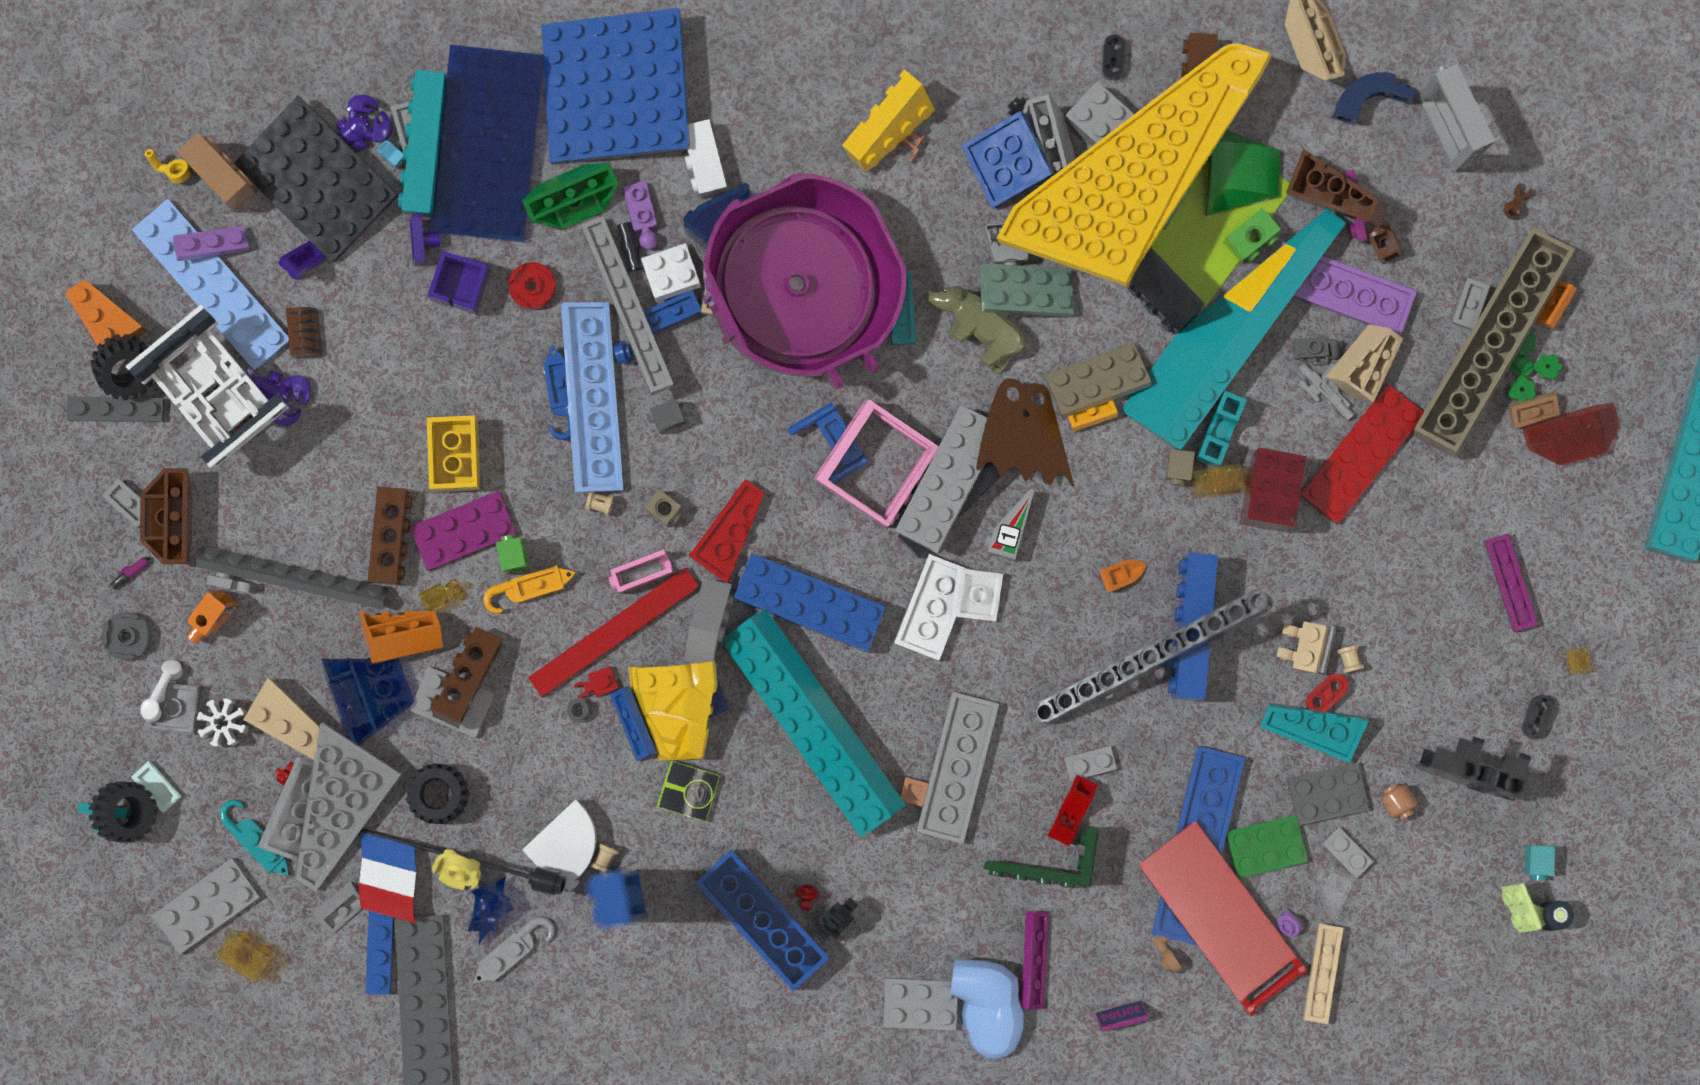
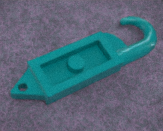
M238 800L225 802L219 813L222 824L268 873L272 871L289 876L286 857L258 846L264 831L255 821L247 819L236 824L228 816L230 807L239 806L244 808L245 805Z

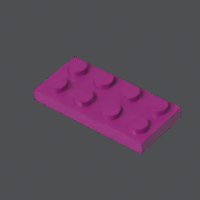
M499 490L410 526L427 571L492 546L496 542H500L501 537L507 535L517 536Z

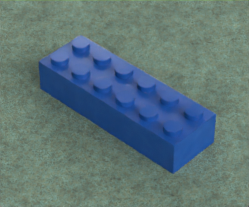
M1189 552L1182 560H1179L1178 574L1182 575V581L1180 584H1177L1176 598H1180V604L1177 608L1175 607L1174 622H1178L1177 630L1213 612L1218 555ZM1194 630L1190 634L1192 642L1199 639V631ZM1173 641L1172 646H1176L1175 651H1177L1178 643ZM1210 643L1170 663L1169 668L1173 670V678L1168 680L1167 693L1171 694V699L1195 702L1205 700Z
M752 553L734 595V600L761 611L767 609L769 614L866 653L869 651L886 608L883 605Z
M732 849L695 882L792 991L796 990L829 959L824 950Z

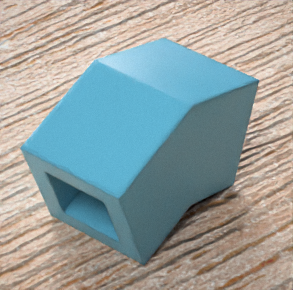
M387 140L376 150L396 169L404 162L403 153Z

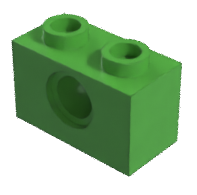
M1262 208L1228 235L1224 243L1241 263L1245 260L1251 262L1260 254L1259 249L1262 246L1266 245L1269 247L1279 239L1277 234L1281 229ZM1248 233H1256L1259 236V242H1251L1248 239Z

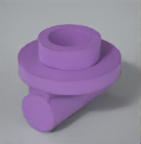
M1289 909L1283 912L1277 921L1280 931L1290 937L1296 936L1304 928Z

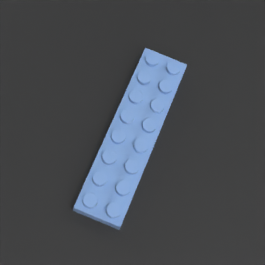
M169 199L132 229L198 306L202 305L219 323L216 327L254 371H257L289 343L287 334L218 255L177 261L172 237L174 235L196 233L197 231Z
M564 302L561 304L575 493L623 491L609 302Z

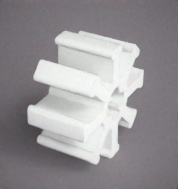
M230 699L223 700L224 706L222 711L218 705L219 701L211 700L207 702V706H210L214 715L211 717L203 712L198 713L197 720L211 722L210 726L203 730H198L199 735L208 738V735L215 732L210 745L216 747L223 746L224 735L228 745L235 746L240 741L236 739L232 730L236 729L240 733H248L249 726L235 724L236 720L246 716V710L238 708V711L231 714L236 701ZM226 717L225 721H228V725L220 729L222 725H218V722Z

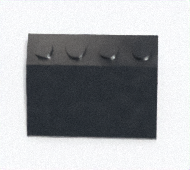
M1150 247L1137 267L1129 283L1128 291L1136 299L1140 297L1146 303L1144 305L1145 309L1152 316L1156 314L1162 320L1161 325L1167 332H1173L1176 335L1197 316L1205 303Z

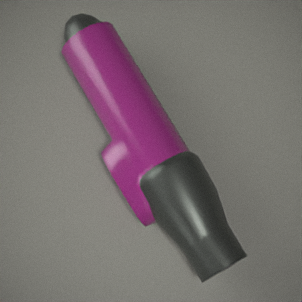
M142 557L131 567H124L118 573L117 578L110 583L111 587L115 590L127 583L133 576L149 565L150 557Z

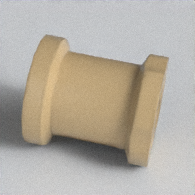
M589 492L585 510L589 511L592 509L603 512L605 516H609L614 496L610 495L608 497L595 492Z
M1358 645L1337 650L1338 654H1341L1344 664L1343 673L1365 668L1364 664L1360 662L1357 651L1359 649Z
M599 843V851L590 866L610 874L611 870L609 868L614 856L618 855L619 851Z

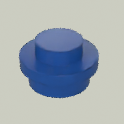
M625 341L619 342V345L614 346L617 362L619 364L624 363L625 365L630 364L631 358H633V350L630 344L627 345Z

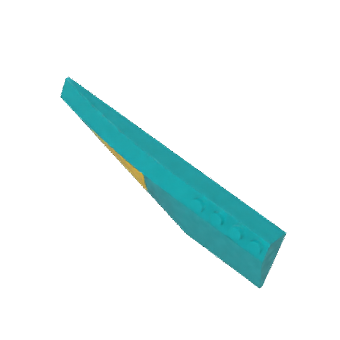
M1326 209L1178 332L1148 372L1151 386L1134 392L1121 411L1173 449L1181 450L1346 222Z

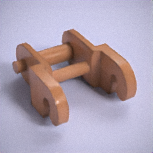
M913 132L900 142L913 148L914 152L908 160L910 163L918 154L919 145L925 143L923 140L925 138L924 135L919 137ZM910 136L918 142L916 145H913L906 139ZM900 143L896 146L894 150H892L893 152L896 151Z

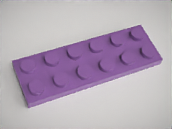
M1322 256L1293 297L1367 325L1390 328L1401 336L1417 291Z

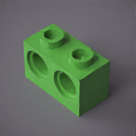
M507 535L501 537L500 542H496L501 569L505 574L509 575L530 570L525 542L520 537Z

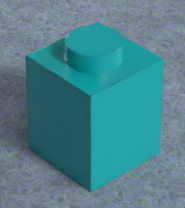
M1526 845L1525 874L1532 875V880H1546L1547 876H1554L1555 847Z

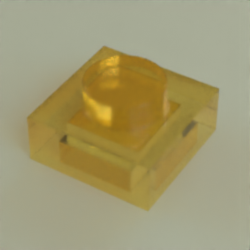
M1587 647L1566 651L1567 665L1571 670V675L1592 671Z

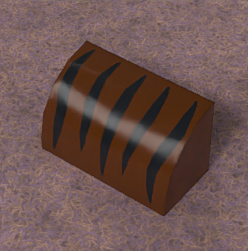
M312 307L286 308L290 355L294 359L322 356L318 309Z

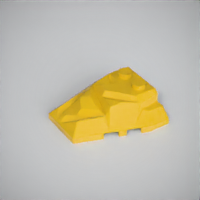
M715 661L667 666H628L630 689L635 695L636 704L641 715L644 717L647 731L653 739L659 761L704 758L709 733L707 722L709 715L713 712V706H711L712 695L717 691L718 685Z

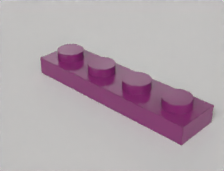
M1509 534L1485 540L1484 544L1513 632L1538 625Z
M1026 911L1021 993L1022 1009H1044L1049 912Z

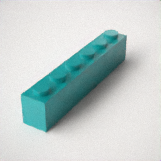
M416 70V75L411 77L410 89L414 91L413 100H409L408 114H411V123L406 124V137H409L408 146H404L403 150L406 170L401 171V184H404L403 193H399L398 207H401V211L406 215L421 214V216L433 217L447 84L445 72Z

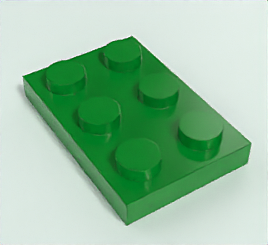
M1296 815L1227 831L1226 838L1238 879L1308 862Z

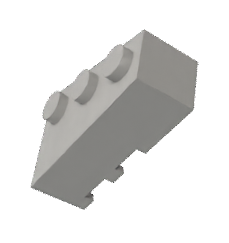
M703 579L689 626L684 661H714L718 642L723 640L725 627L722 626L728 623L730 611H727V608L731 609L733 605L734 595L730 594L732 584Z

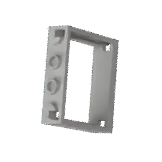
M1448 64L1435 70L1436 73L1426 82L1427 85L1422 87V92L1418 95V99L1453 171L1456 172L1475 163L1490 148L1495 139L1458 64L1451 67Z

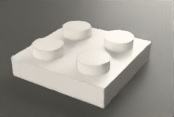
M686 243L641 258L656 302L701 287Z
M958 568L951 616L996 621L1003 574Z

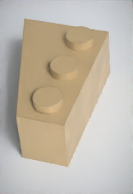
M1369 324L1325 378L1355 399L1374 402L1403 338L1390 328Z

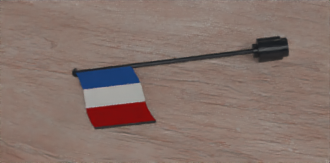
M362 828L358 835H361L362 849L359 882L361 909L416 924L414 914L417 878L415 848L440 855L444 853V850ZM477 860L480 866L528 878V884H531L532 890L553 896L556 894L561 895L564 891L566 876L561 875V872L538 866L528 874Z

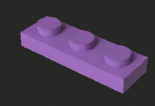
M244 226L174 235L172 237L177 261L246 252L249 249Z

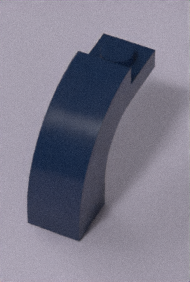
M1376 72L1367 74L1353 81L1344 90L1334 107L1331 118L1354 125L1358 119L1361 106L1366 100L1381 96L1410 104L1414 99L1416 90L1411 89V86L1405 83L1394 84L1396 74Z

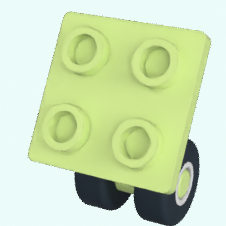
M1524 883L1501 887L1503 891L1502 899L1505 905L1509 906L1512 914V924L1518 929L1519 933L1540 929L1545 931L1563 930L1572 924L1574 913L1571 906L1565 901L1544 902L1537 906L1532 904Z

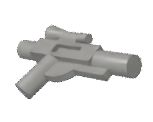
M1304 363L1298 370L1311 385L1308 386L1305 379L1297 385L1305 390L1316 402L1320 400L1317 396L1320 393L1328 401L1327 403L1335 407L1348 421L1354 415L1348 408L1351 404L1338 392V387L1325 378L1335 365L1330 363L1320 377Z

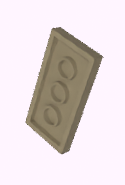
M1134 342L1045 375L1062 419L1151 386V380Z

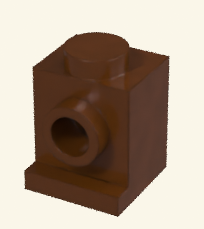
M1389 224L1375 227L1371 230L1372 233L1367 235L1378 260L1382 264L1404 254ZM1383 241H1390L1389 245L1382 247Z

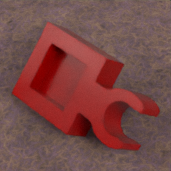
M610 666L587 674L589 682L574 684V688L578 686H584L585 692L578 695V698L586 697L591 691H594L595 697H599L619 689Z

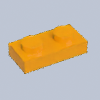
M1112 400L1067 418L1073 432L1118 417V412Z

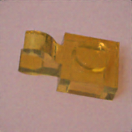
M457 579L449 581L443 587L439 583L421 592L419 596L425 610L436 611L449 604V598H462L465 594L462 587L458 588L460 585Z

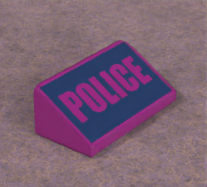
M1137 1001L1097 1012L1096 1018L1099 1029L1105 1032L1148 1020V1014L1143 1002Z

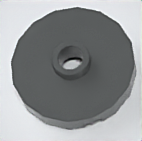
M130 612L119 613L107 621L102 631L104 647L109 654L121 660H134L142 656L149 648L151 642V629L147 621L141 616ZM129 632L131 639L125 641L124 634Z

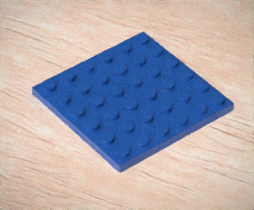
M679 8L541 24L551 164L690 149L682 21Z

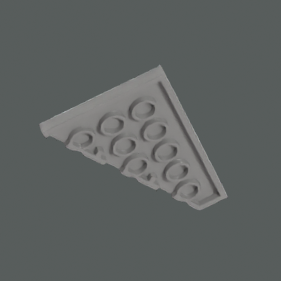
M323 721L319 726L295 874L296 880L314 891H317L401 775L400 771Z

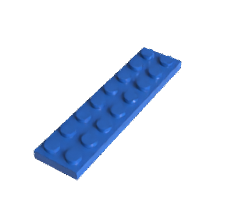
M1197 746L1175 835L1192 822H1196L1220 855L1222 854L1244 765V757ZM1160 896L1151 934L1197 945Z

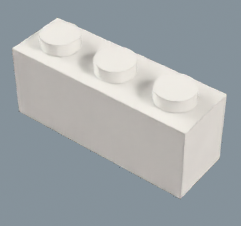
M710 120L689 124L690 149H687L689 156L685 157L688 171L693 170L695 178L690 179L694 193L699 192L700 198L728 192Z

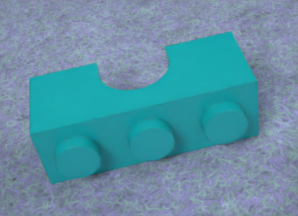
M1227 391L1221 394L1195 459L1196 461L1216 469L1221 466L1230 444V437L1239 421L1247 399Z

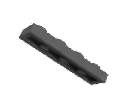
M68 396L67 420L164 422L165 399L147 397L133 399V397H128V400H123L122 397H119L117 400L113 397Z

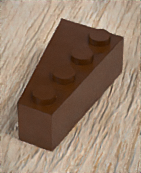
M1305 149L1301 153L1286 194L1294 199L1376 227L1380 226L1388 206Z

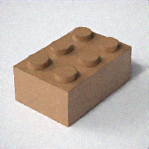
M197 133L177 153L235 212L255 194L251 189L254 184L240 169L235 172L237 169L236 165L224 152L219 155L221 150L207 135L203 138Z

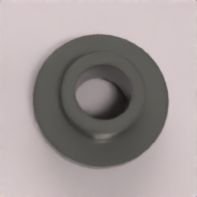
M577 698L570 702L567 712L573 721L584 722L591 716L592 708L587 700ZM582 706L584 713L577 715L575 712L576 707Z

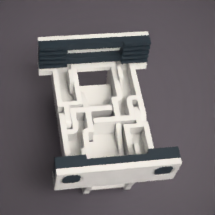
M200 305L131 361L126 368L143 385L152 378L156 381L211 447L201 458L209 468L216 469L289 407L278 395L273 396L270 400L265 397L210 331L219 323L210 312ZM193 344L199 352L179 369H176L170 362ZM217 384L220 385V387L217 388L214 392H212L208 397L204 396ZM251 414L253 418L247 421L246 417ZM241 421L247 422L241 428H239V423ZM235 426L238 428L234 434L229 433Z

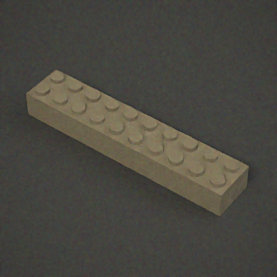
M1532 227L1414 428V437L1455 459L1457 458L1574 258V248Z

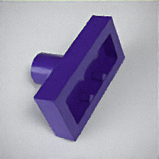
M412 214L409 219L413 266H422L425 262L424 247H439L441 245V238L439 232L423 233L421 214Z
M309 240L283 255L278 264L289 273L291 278L300 280L304 273L323 263L326 255Z

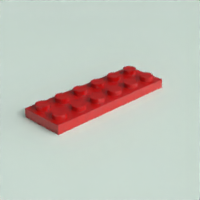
M1387 384L1304 488L1300 496L1337 525L1417 425L1424 412Z

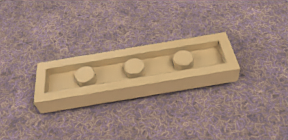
M1318 923L1303 1020L1328 1024L1342 941V927Z

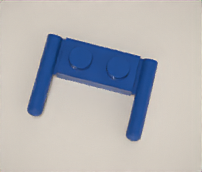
M832 402L790 426L788 432L794 436L816 423L830 448L833 449L847 427ZM853 440L840 460L842 468L832 473L828 480L832 483L838 482L868 464L855 440Z

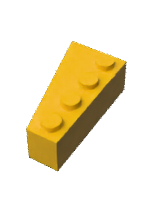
M905 69L899 75L901 80L895 87L891 85L885 93L888 96L879 106L875 104L870 110L869 119L866 122L861 121L842 145L848 157L866 173L875 167L890 151L894 150L906 136L910 135L919 124L929 118L931 113L935 111L923 85Z

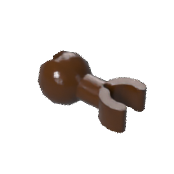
M1522 183L1515 187L1513 201L1507 202L1504 206V214L1510 219L1520 217L1523 200H1526L1532 194L1533 190L1529 189L1526 194L1521 196L1520 187Z

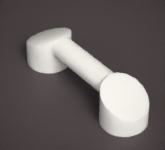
M168 660L162 664L163 674L151 697L146 699L141 705V715L147 722H155L161 717L162 711L158 703L169 681L177 680L183 674V668L176 660Z

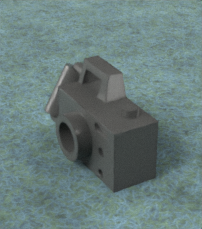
M1328 337L1294 339V360L1303 362L1304 359H1311L1314 366L1328 365V360L1339 358V340L1328 339ZM1316 358H1325V362H1316Z

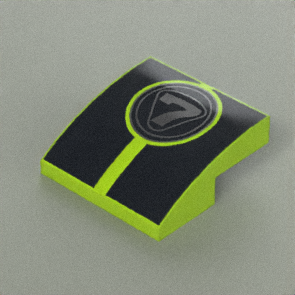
M670 761L656 807L706 822L720 775Z

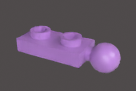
M643 181L623 186L634 232H642L639 238L640 245L644 249L651 250L658 244V237L651 229L658 227L647 183Z

